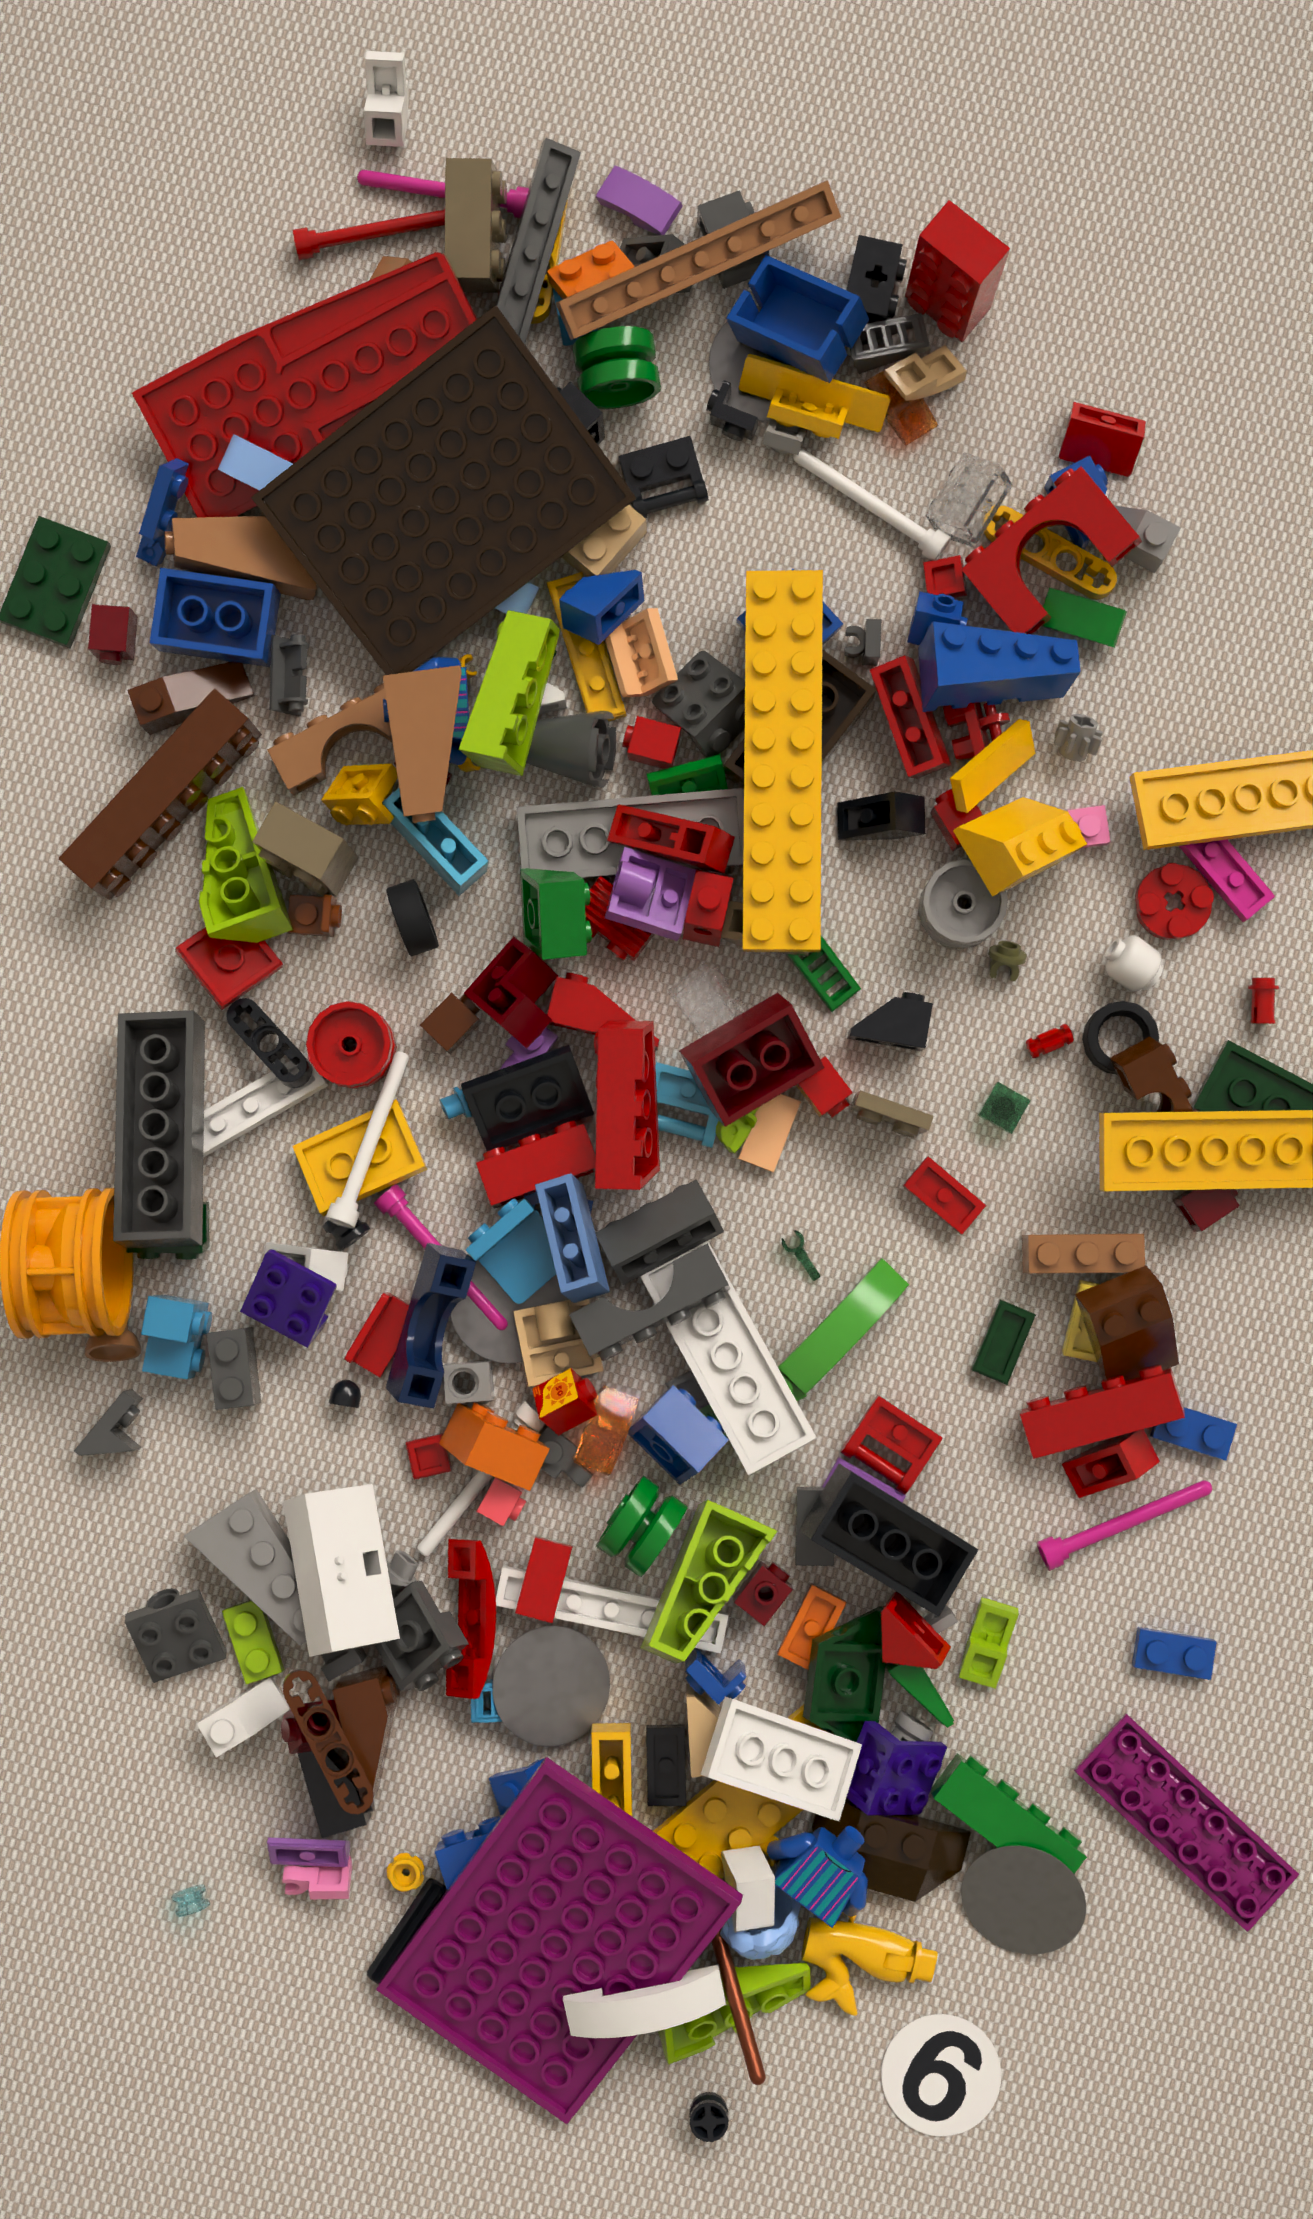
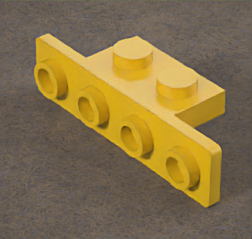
M748 354L745 359L738 387L740 391L772 400L767 414L768 418L774 419L777 423L786 427L798 426L811 430L812 433L823 438L834 437L839 439L844 423L880 432L891 400L889 395L836 379H832L830 383H827L793 366L753 354Z

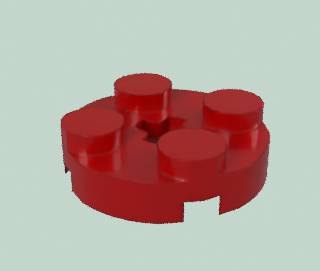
M1169 863L1151 871L1142 879L1135 893L1139 923L1148 933L1162 940H1179L1198 932L1209 919L1214 900L1213 891L1208 886L1205 878L1195 869L1177 863ZM1167 893L1172 896L1177 893L1181 896L1180 902L1183 905L1181 910L1175 908L1169 911L1165 908L1168 904V901L1164 898Z

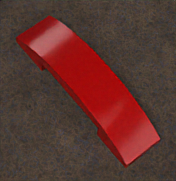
M448 1539V1578L459 1579L458 1626L469 1644L461 1650L464 1658L455 1666L446 1669V1696L478 1699L488 1676L495 1642L496 1597L493 1575L481 1540Z

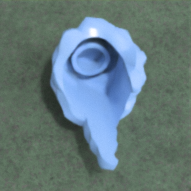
M775 1885L773 1927L735 1933L731 1915L721 1928L720 1935L731 1948L747 1959H765L771 1955H779L794 1940V1935L799 1927L798 1917L801 1904Z

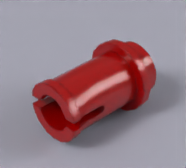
M1252 978V985H1248V989L1252 990L1250 1024H1275V990H1279V986L1275 985V978Z

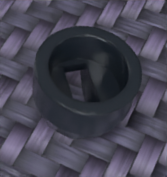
M350 1380L339 1381L331 1390L329 1403L359 1408L361 1400L360 1389L356 1383Z

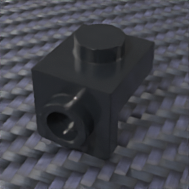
M724 380L720 390L713 389L706 410L711 412V425L721 428L722 434L733 440L742 441L743 438L753 440L758 427V417L727 405L731 395V383Z

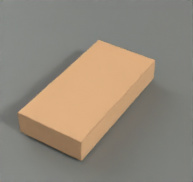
M780 1094L761 1105L755 1114L757 1122L746 1138L738 1159L774 1173L801 1101Z

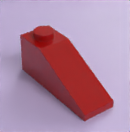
M618 804L607 841L687 865L725 873L735 837L712 825Z
M568 972L565 978L556 976L547 1014L552 1019L549 1025L595 1035L598 1032V1028L608 1021H636L597 987L587 984L588 977ZM654 1036L655 1050H658L659 1039Z

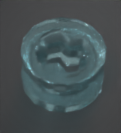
M204 1884L183 1889L171 1896L172 1902L178 1904V1908L175 1910L177 1917L199 1912L210 1905L209 1899H205L203 1893L206 1891Z

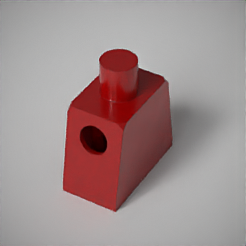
M699 869L696 870L684 922L683 940L719 947L735 877ZM696 928H702V929H706V930H708V931H702V930H699V929H696Z

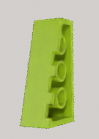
M508 610L504 621L498 627L497 642L459 746V750L481 768L523 776L560 633L559 627L552 619Z
M710 1500L698 1504L640 1648L675 1664L685 1662L714 1621L718 1612L731 1598L736 1587L746 1573L751 1570L761 1552L778 1531Z

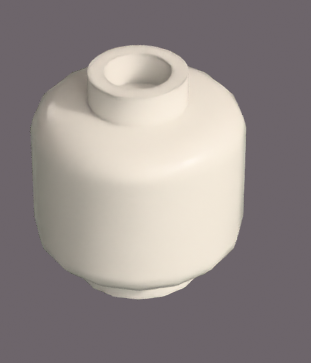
M1136 935L1128 936L1122 941L1120 939L1114 940L1105 952V958L1108 959L1105 967L1107 975L1128 991L1148 990L1157 982L1162 974L1163 966L1161 965L1160 952Z

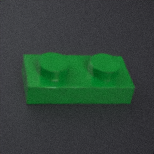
M720 754L646 774L651 796L728 789Z

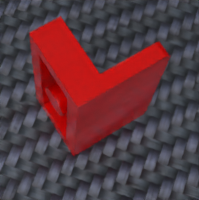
M1073 402L1067 430L1059 451V458L1076 463L1091 456L1094 464H1099L1104 471L1129 477L1132 474L1144 439L1146 421Z
M389 1292L383 1293L344 1357V1360L349 1363L355 1362L381 1378L395 1356L409 1304Z

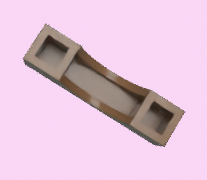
M384 683L378 685L373 690L375 694L363 700L360 697L353 698L341 705L340 712L329 718L327 715L318 716L307 723L308 728L296 735L293 732H289L273 741L274 746L267 749L287 789L293 796L327 779L326 762L329 752L342 737L357 731H370L380 734L393 744L390 722H384L383 699H386Z

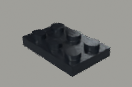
M569 1045L461 1083L462 1091L486 1151L506 1147L528 1136L542 1134L553 1130L561 1124L578 1121L594 1115Z

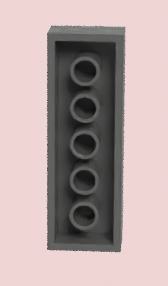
M194 1010L118 1013L113 1241L125 1248L202 1246L205 1021Z

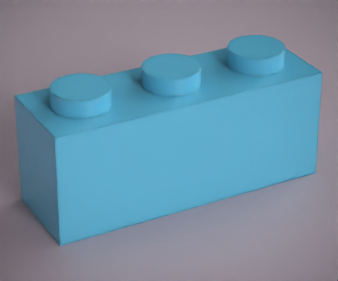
M399 788L382 802L394 816L391 822L393 827L458 896L464 893L487 872L489 861L442 811L435 812L436 820L413 823L412 816H403Z

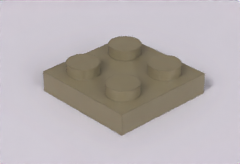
M861 1090L855 1094L850 1110L858 1112L856 1119L873 1125H878L881 1121L894 1124L893 1132L911 1138L917 1136L918 1133L923 1134L929 1131L934 1117L928 1113Z

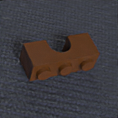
M1148 1037L1110 1058L1124 1091L1138 1100L1150 1093L1159 1092L1160 1105L1156 1112L1197 1111L1196 1109L1192 1110L1187 1099L1192 1096L1186 1081L1181 1076H1177L1173 1065L1177 1064V1060L1166 1043L1161 1044L1152 1037Z

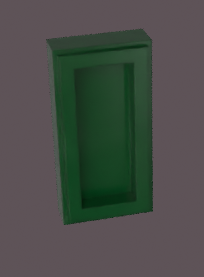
M999 1299L970 1370L1008 1385L1036 1314Z

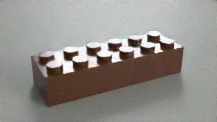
M214 688L58 859L92 890L108 900H111L113 896H121L131 885L132 880L130 878L139 868L145 869L154 861L157 856L156 849L165 840L171 841L178 835L183 827L181 822L190 812L193 814L198 812L208 800L207 794L216 784L220 786L230 778L234 771L232 766L241 757L246 758L254 752L259 744L257 739L262 734L246 715Z

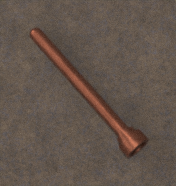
M720 1929L711 1943L750 2080L755 2085H761L765 2082L766 2074L729 1945L720 1935Z

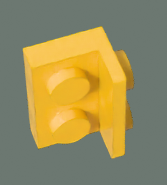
M392 763L343 766L321 801L330 809L331 816L340 824H390L394 816L382 802L393 791L392 786L398 779L397 769Z

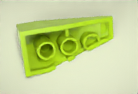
M808 1963L735 1967L749 2019L760 2010L764 2013H771L811 1989ZM724 1985L726 2005L693 2021L658 2031L668 2065L716 2045L713 2037L731 2027L737 2033Z

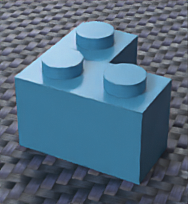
M170 1295L148 1296L141 1335L149 1336L142 1368L143 1372L181 1379L195 1378L196 1372H201L205 1360V1350L200 1349L203 1334L207 1335L209 1333L212 1323V1312L208 1311V1302Z

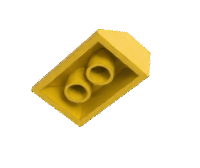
M1025 797L1019 798L953 830L992 897L1057 865L1087 845L1078 824L1073 821L1068 811Z

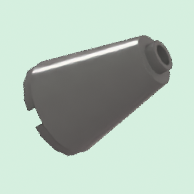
M595 711L537 720L526 763L593 787H605L609 779H603L605 770H613L616 754V727H609L608 719H614L613 714L609 711Z

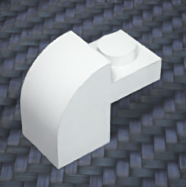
M367 51L365 57L367 98L364 107L366 145L403 147L407 131L409 86L408 80H406L405 53Z

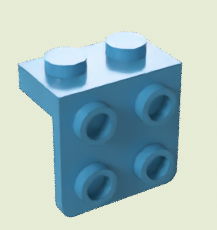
M513 1198L497 1212L501 1219L491 1228L484 1223L468 1237L472 1244L465 1250L475 1261L479 1260L515 1303L521 1304L554 1277L556 1271L543 1217L528 1199H523L518 1203Z

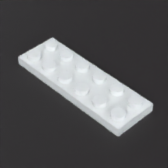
M706 1241L640 1277L656 1305L665 1297L671 1287L674 1275L673 1261L708 1243L730 1287V1290L724 1292L726 1298L709 1308H705L704 1304H701L689 1310L692 1316L673 1326L668 1321L666 1325L747 1474L751 1476L816 1440L817 1437L712 1247Z

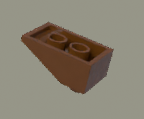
M1147 1265L1075 1294L1103 1380L1123 1375L1126 1381L1140 1377L1139 1370L1150 1366L1161 1365L1162 1369L1165 1370L1179 1364L1173 1317L1162 1283Z
M386 1665L343 1676L332 1690L342 1730L372 1786L374 1796L381 1783L397 1704L396 1697L400 1696V1689ZM354 1768V1775H358L357 1769ZM365 1787L358 1789L361 1803L363 1802L361 1795L366 1792Z

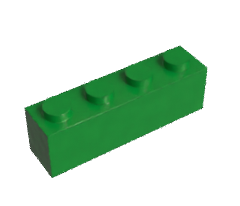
M957 1753L932 1786L930 1792L933 1798L997 1848L1004 1846H1027L1039 1849L1056 1857L1075 1874L1087 1858L1079 1847L1082 1843L1081 1839L1064 1826L1058 1831L1050 1825L1048 1821L1051 1817L1036 1804L1032 1803L1028 1808L1017 1799L1020 1793L1003 1779L998 1784L986 1775L989 1769L975 1757L970 1755L966 1760Z

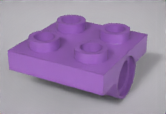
M624 847L620 856L605 918L678 941L682 933L696 870Z

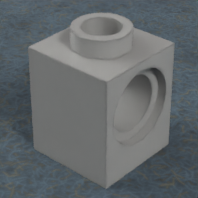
M491 1360L446 1363L443 1365L444 1376L438 1395H445V1404L492 1401L494 1399ZM465 1371L473 1375L475 1387L472 1392L464 1393L457 1389L455 1378L459 1372Z

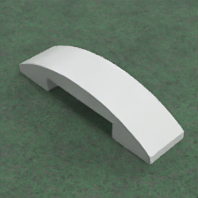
M718 1965L689 1970L680 1981L606 1996H603L602 1988L563 1996L571 2036L584 2038H616L656 2032L693 2021L726 2005Z

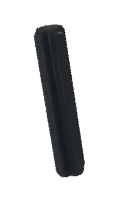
M429 1878L369 1967L367 1976L375 1983L379 1984L397 1957L443 1896L445 1887L437 1880Z

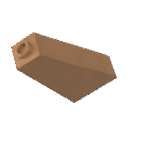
M265 516L172 518L171 531H164L166 555L173 554L174 567L202 574L272 583L281 594L304 600H314L317 589L316 582Z
M461 665L383 675L403 816H412L413 823L436 820L435 812L443 810L462 674Z

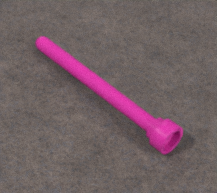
M361 170L357 175L358 182L364 186L445 198V182L369 170ZM518 186L516 190L510 189L509 193L507 192L506 204H500V207L507 208L508 213H513L515 218H520L529 188Z
M398 1184L393 1185L374 1202L383 1215L388 1213L391 1218L395 1216L424 1249L427 1243L442 1246L406 1206L409 1203L404 1198L407 1194ZM471 1281L467 1293L469 1298L498 1330H505L508 1326L507 1320Z
M1200 1481L1063 1540L1061 1537L1053 1539L1050 1536L1037 1542L1039 1553L1045 1566L1051 1571L1063 1566L1064 1560L1069 1559V1554L1209 1495L1212 1492V1485L1208 1481Z

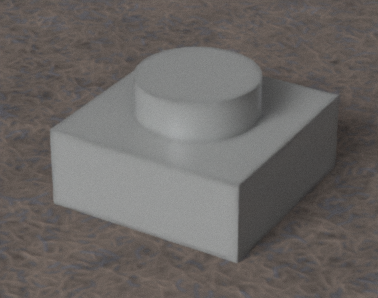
M771 419L765 432L763 445L769 446L781 454L792 453L799 455L807 429L798 426L786 427Z

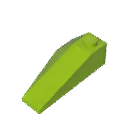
M244 787L208 799L204 837L207 845L205 860L202 861L204 880L203 891H200L199 905L210 938L258 943L291 931L293 928L274 870L271 868V865L258 856L261 850L252 842L259 828Z

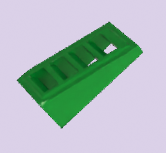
M822 936L820 952H810L808 956L802 959L799 955L786 954L831 1012L861 990L860 986ZM824 954L827 959L810 971L808 966ZM834 967L836 972L820 984L817 979ZM843 978L846 984L829 996L826 991Z
M886 1664L890 1676L941 1724L947 1728L954 1724L950 1711L923 1667Z

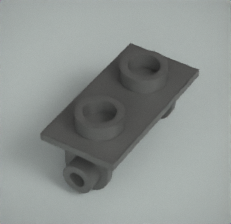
M293 634L290 635V639L271 635L269 710L301 716V713L304 712V705L308 704V699H306L307 676L302 675V670L307 669V649H309V643L306 642L305 635Z

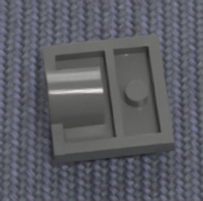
M173 1588L164 1589L151 1596L147 1601L146 1607L125 1614L126 1627L153 1683L226 1659L227 1649L199 1589L180 1595L179 1591Z

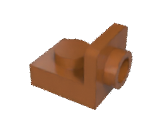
M324 894V897L290 895L288 915L293 930L287 933L334 937L335 927L340 928L342 906L336 905L337 899L333 895Z

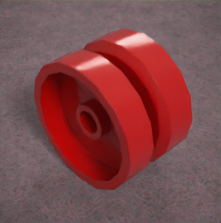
M349 1001L330 1005L320 1012L309 1027L306 1041L309 1061L318 1074L340 1087L351 1089L369 1087L384 1078L388 1073L397 1048L394 1032L380 1014L365 1004ZM351 1038L357 1042V1047L355 1050L347 1052L349 1047L346 1045V1042Z

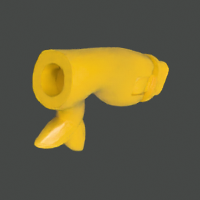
M809 1917L802 1944L801 1959L822 1968L826 1973V1977L805 1995L809 1999L818 2002L834 1999L844 2012L857 2016L854 1991L849 1981V1971L840 1954L849 1958L875 1978L896 1983L903 1982L907 1978L909 1983H914L915 1979L932 1982L938 1952L922 1948V1943L919 1941H911L906 1937L878 1927L837 1921L832 1928L820 1918Z

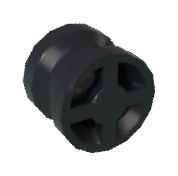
M359 1218L354 1229L346 1228L327 1221L322 1226L326 1233H332L336 1238V1246L340 1251L355 1243L371 1230L366 1222H361Z
M704 2092L693 2099L689 2113L692 2133L703 2142L719 2140L728 2129L729 2119L726 2102L720 2095L714 2092Z

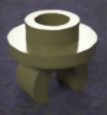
M1000 941L998 945H993L989 948L988 955L992 959L990 962L991 978H996L998 968L1006 965L1011 968L1010 981L1017 980L1019 976L1018 965L1024 964L1027 958V954L1021 950L1019 944L1011 941Z

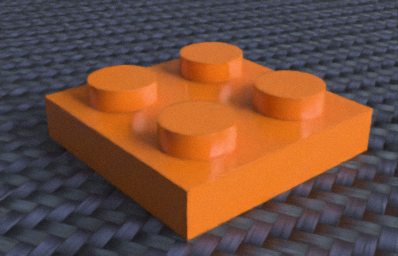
M611 240L579 256L565 260L546 271L551 286L562 299H565L635 266L616 243Z

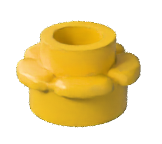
M400 1853L394 1857L393 1863L388 1865L387 1878L396 1890L407 1892L411 1889H417L424 1880L422 1872L425 1867L419 1857H412L409 1853ZM403 1869H408L410 1874L404 1875Z

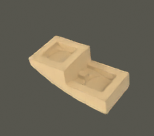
M946 345L923 358L914 353L884 371V375L905 401L921 399L945 391L965 381L967 370Z

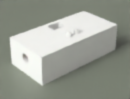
M373 1484L306 1493L283 1501L309 1657L400 1639Z

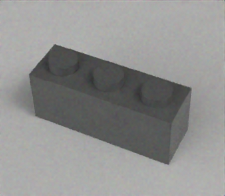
M696 1179L688 1184L678 1186L673 1192L654 1202L644 1204L639 1210L630 1215L610 1222L605 1228L597 1231L596 1236L622 1285H625L723 1233L724 1230Z

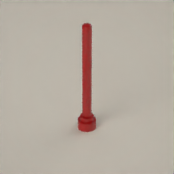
M445 209L316 233V230L308 231L307 227L293 229L298 259L300 261L314 258L313 254L320 253L321 248L444 226Z

